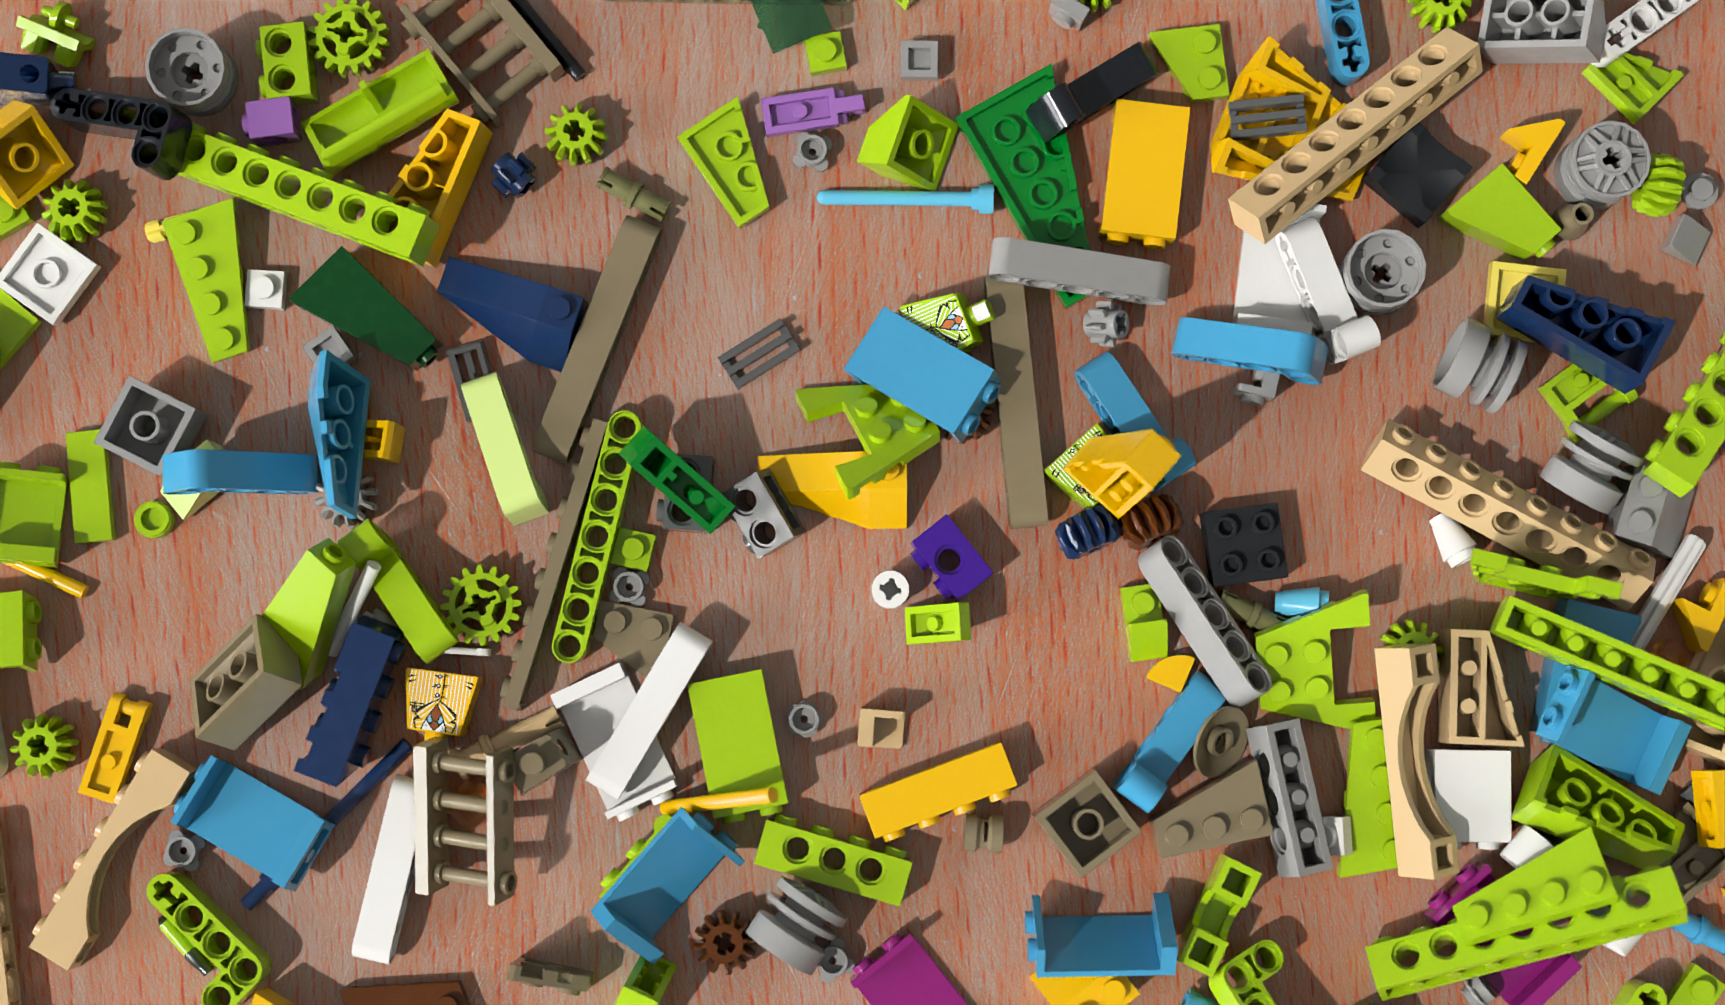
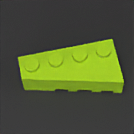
M1555 744L1530 763L1511 819L1564 840L1591 826L1601 854L1641 869L1654 865L1659 866L1677 854L1685 824Z

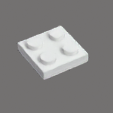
M36 223L0 272V288L50 324L58 327L101 267L47 228Z

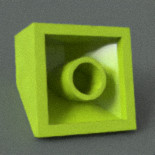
M906 94L869 126L857 162L883 177L924 191H936L958 125L914 96Z

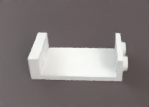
M1315 204L1290 225L1310 217L1315 218L1320 223V218L1326 213L1327 205ZM1243 231L1232 323L1312 335L1313 322L1307 321L1279 252L1276 236L1268 243L1263 244Z
M617 663L550 695L556 709H561L589 772L637 694L623 663ZM656 737L618 800L599 788L597 789L606 806L607 811L604 813L607 819L617 816L619 822L640 813L637 805L651 799L653 805H657L673 797L674 794L671 789L679 786V783Z

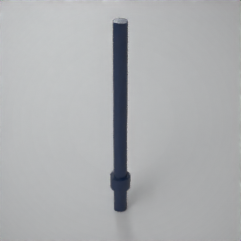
M402 738L323 818L336 826L413 750V746L406 739ZM263 873L259 875L261 880L240 900L242 905L250 911L271 890L275 892L280 887L272 882V878Z

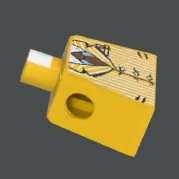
M407 667V729L425 731L424 741L432 737L447 738V735L465 736L483 685L484 677Z

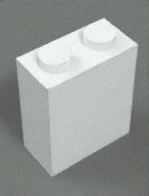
M1426 749L1428 779L1435 800L1445 820L1456 834L1457 849H1461V842H1476V849L1488 850L1499 849V843H1510L1512 841L1511 751Z

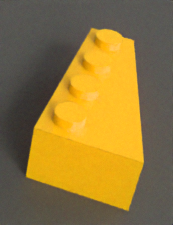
M448 108L418 147L420 151L410 165L406 164L398 174L399 180L388 193V195L398 199L397 205L407 208L409 203H413L429 210V218L440 225L424 263L434 268L438 265L493 135L481 121ZM398 219L390 224L389 232L397 227Z

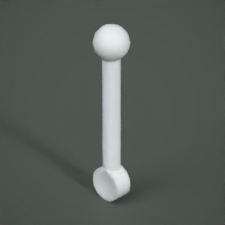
M451 647L443 654L491 656L492 649Z

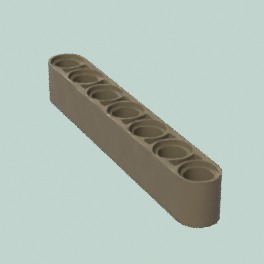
M629 215L625 217L532 444L533 452L566 465L570 462L662 237V228Z
M984 276L985 299L989 300L995 313V319L988 322L992 368L1002 380L1000 383L1001 389L996 398L1009 527L1010 529L1048 526L1024 285L996 281L988 276Z

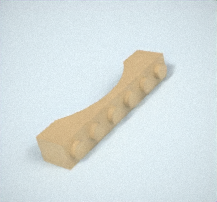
M1401 643L1374 648L1398 875L1435 880L1460 873L1456 834L1445 820L1435 800L1424 758L1426 714L1432 695L1440 682L1436 643Z
M164 748L151 749L150 752L146 751L142 754L134 767V771L137 773L130 785L125 784L117 793L114 799V803L117 806L110 817H104L96 827L93 835L97 838L89 850L85 849L76 859L73 865V869L76 872L69 883H63L55 893L53 902L56 904L49 915H44L34 927L32 934L35 935V938L29 946L31 949L67 971L82 965L101 934L99 922L100 892L106 871L115 853L127 837L144 821L165 809L175 806L179 798L188 793L195 782L194 774L197 768Z

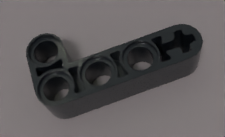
M1138 42L1069 84L1064 82L1039 98L1025 113L1046 144L1113 104L1116 99H1121L1141 87L1160 72L1142 43Z
M63 88L53 96L50 109L55 118L81 132L135 140L131 155L133 163L163 181L171 180L180 172L193 125L191 119L186 114L170 104L156 99L75 88Z

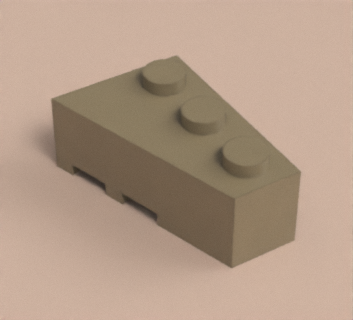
M1251 758L1148 818L1155 854L1160 858L1274 835L1258 762L1256 759Z

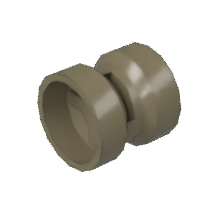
M965 813L963 851L975 852L978 848H987L991 853H1002L1003 815H991L989 818H980L977 814ZM984 825H987L986 841H984Z

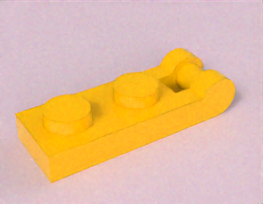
M117 691L113 693L78 793L115 804L114 799L119 790L125 785L145 724L151 716L152 703L144 700L135 702L129 700L126 694ZM122 714L132 716L128 726L118 724Z

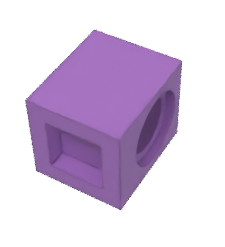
M290 96L245 102L246 114L242 115L243 131L245 136L249 137L258 147L303 141L299 106Z

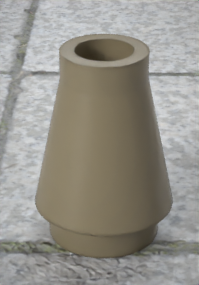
M1587 203L1567 204L1557 208L1552 215V219L1562 230L1556 235L1568 241L1576 240L1583 236L1594 217L1592 207Z

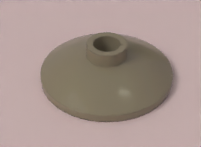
M1234 706L1221 707L1214 711L1202 724L1193 748L1194 764L1200 774L1208 778H1219L1232 770L1241 759L1248 743L1246 728H1249L1247 716L1242 710Z

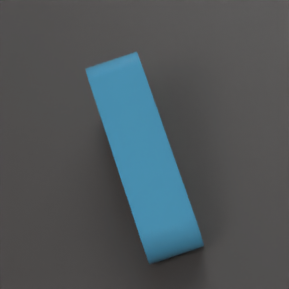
M1316 0L1330 77L1335 84L1341 87L1352 86L1367 71L1370 59L1359 0ZM1335 25H1345L1350 31V36H1340L1335 30ZM1346 59L1349 66H1343ZM1350 66H1355L1356 69L1351 72Z
M1181 317L1178 321L1171 354L1174 357L1188 361L1279 373L1298 383L1321 385L1329 347L1318 337L1306 333Z
M1103 352L1074 371L1077 384L1111 435L1153 429L1157 434L1168 438L1120 364L1109 352ZM1180 437L1170 441L1174 444L1175 450L1181 457L1151 491L1156 492L1196 465V459L1192 450Z
M208 449L185 450L162 455L163 494L188 495L203 492L290 495L319 493L316 490V485L318 484V455Z
M1199 670L1190 677L1181 693L1173 700L1113 784L1112 789L1142 811L1148 813L1158 803L1168 787L1165 783L1195 743L1202 724L1226 700L1214 681Z

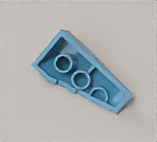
M328 350L320 351L311 372L308 410L328 506L346 517L354 519L357 518L371 380Z

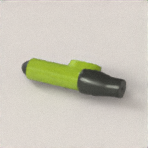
M165 916L159 917V929L181 952L184 959L203 976L210 973L214 968L208 962L205 955Z

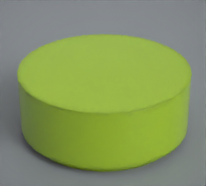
M148 501L140 505L136 510L134 524L141 535L159 539L167 536L172 531L175 524V515L167 504L158 501Z

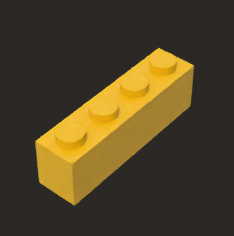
M997 742L860 793L859 797L875 839L883 836L884 842H888L906 834L905 827L918 823L920 829L940 822L939 815L953 810L956 816L977 808L975 801L989 796L990 802L1012 795L1010 788L1017 786L1003 745L1001 742Z

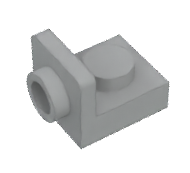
M1253 370L1252 381L1257 382V386L1238 383L1234 387L1233 395L1241 396L1242 403L1263 406L1264 402L1268 403L1275 398L1280 374Z

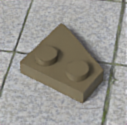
M600 600L593 638L646 678L671 637L675 615Z
M1683 801L1679 804L1674 817L1685 824L1677 854L1659 866L1661 868L1671 866L1684 903L1687 904L1725 869V848L1698 846L1695 809L1689 802Z
M520 956L510 964L507 980L521 982L533 987H543V985L557 987L558 992L579 996L581 991L587 992L591 988L594 972Z

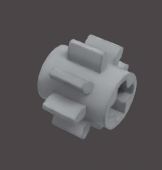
M1098 300L1096 301V309H1089L1085 313L1083 330L1088 337H1091V343H1099L1100 347H1116V338H1124L1127 335L1129 317L1124 310H1121V304H1113V301Z

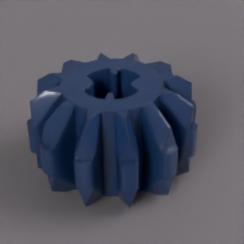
M1103 505L1089 508L1067 518L1055 530L1061 551H1064L1067 559L1073 560L1088 556L1116 542L1122 534L1118 526L1119 521L1117 517Z

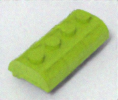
M426 49L368 84L365 80H362L358 83L359 89L304 120L301 124L327 173L335 176L340 171L367 155L378 151L381 147L410 130L419 127L420 124L447 108L460 103L432 53L429 49Z

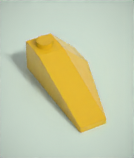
M866 451L757 456V471L770 468L789 503L792 505L813 510L867 529H907V463L905 465L898 463L886 471L885 478L876 484L872 481L860 488L859 495L848 500L836 478L835 466L868 456Z

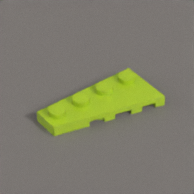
M235 198L161 221L212 363L251 351L247 309L244 306L242 284L244 283L243 268H241L240 236L239 230H237V205Z
M1382 716L1351 721L1346 770L1348 771L1346 790H1344L1343 806H1345L1344 816H1350L1353 854L1340 855V862H1338L1337 876L1340 878L1398 868Z

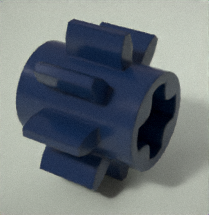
M508 152L500 157L491 168V173L496 176L491 183L505 198L511 193L520 198L536 183L537 178L532 174L536 167L522 152L517 157Z

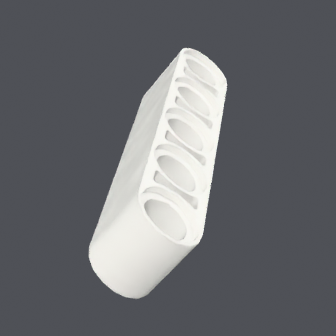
M682 622L678 624L586 778L587 782L617 800L620 798L713 642L711 639Z
M399 774L395 776L390 789L352 945V956L388 965L392 963L396 953L415 875L414 778Z

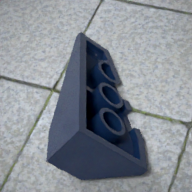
M449 257L437 289L439 294L526 360L560 373L589 305L584 297Z

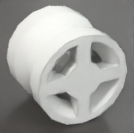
M896 571L880 573L872 584V596L875 602L886 609H894L901 606L909 594V584L906 578Z

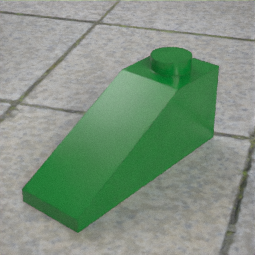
M644 425L619 453L630 466L709 534H712L735 508L732 502Z

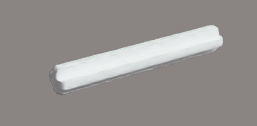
M1693 534L1685 536L1639 612L1638 616H1642L1641 624L1629 645L1644 651L1706 548V543L1703 539Z

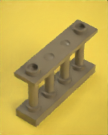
M435 0L416 16L405 3L400 6L399 9L406 18L401 24L414 40L421 36L475 101L470 107L484 124L491 120L497 129L502 126L503 123L495 113V110L538 75L543 77L547 74L555 83L566 74L561 63L508 0H486L481 4L483 8L439 44L425 27L459 0ZM501 18L509 28L504 32L506 36L461 72L448 55L491 20L496 22ZM524 46L532 55L528 59L529 64L484 99L471 83L515 47L519 50Z
M432 737L413 745L416 894L429 896L448 886L450 881L488 887V905L496 906L514 896L517 875L514 872V777L516 774V764L513 760V747H503L486 755V760L449 755L447 752V738ZM448 771L486 776L487 797L451 793L448 790ZM448 808L487 813V835L450 829L448 826ZM449 845L487 850L488 872L451 866L449 863Z

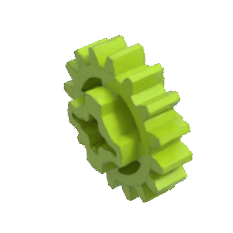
M337 0V6L335 7L325 2L323 5L326 13L324 15L314 13L313 15L319 22L318 26L308 27V31L316 37L308 41L312 50H317L314 55L315 59L319 63L325 62L324 67L330 73H333L338 67V73L342 78L347 77L349 70H352L358 78L361 77V68L367 67L371 72L375 71L372 63L374 59L379 61L386 59L380 52L381 48H390L389 41L382 37L390 33L389 27L386 24H382V21L385 19L380 11L373 12L374 6L368 0L362 6L359 0H350L349 4H346L344 0ZM362 18L370 23L372 32L363 28ZM351 32L356 34L355 37H350ZM344 37H349L348 40H347V42L345 43V41L343 40V38H344ZM326 42L336 46L335 52L337 57L329 52Z
M477 564L475 574L469 568H463L464 578L462 580L453 576L450 578V581L455 586L454 589H443L442 593L449 597V603L441 604L440 609L450 612V616L446 617V620L449 624L456 625L454 632L457 637L466 633L465 643L472 644L476 637H478L480 646H487L489 637H492L496 643L502 642L500 632L504 631L513 634L514 629L510 622L512 620L521 621L522 619L519 614L515 613V608L524 606V602L514 598V595L521 591L520 587H509L508 584L512 579L510 574H505L499 578L498 567L493 566L488 574L486 573L485 566L482 564ZM480 580L491 581L498 585L500 589L491 592L486 591ZM465 589L467 593L462 606L458 607L460 595ZM478 597L487 600L494 599L485 607L486 614L480 611H471L479 604ZM506 604L505 614L502 620L499 621L497 615L500 607ZM472 619L479 620L485 630L478 631L472 629L464 622Z

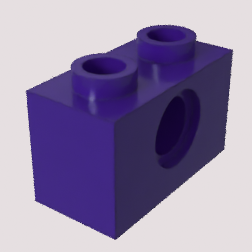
M947 514L911 542L915 550L910 555L923 571L928 567L938 578L933 584L946 600L953 597L958 602L993 574V571ZM950 550L958 555L959 566L957 569L946 571L940 567L938 557L943 551Z

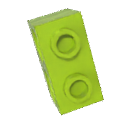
M304 21L259 26L260 39H256L255 47L258 60L260 62L263 61L264 75L259 76L262 96L266 97V99L290 96L297 105L319 103L314 50L308 44V41L313 39V35L308 31V26ZM291 41L289 51L284 54H277V48L282 42ZM295 77V83L290 89H280L281 82L285 78Z

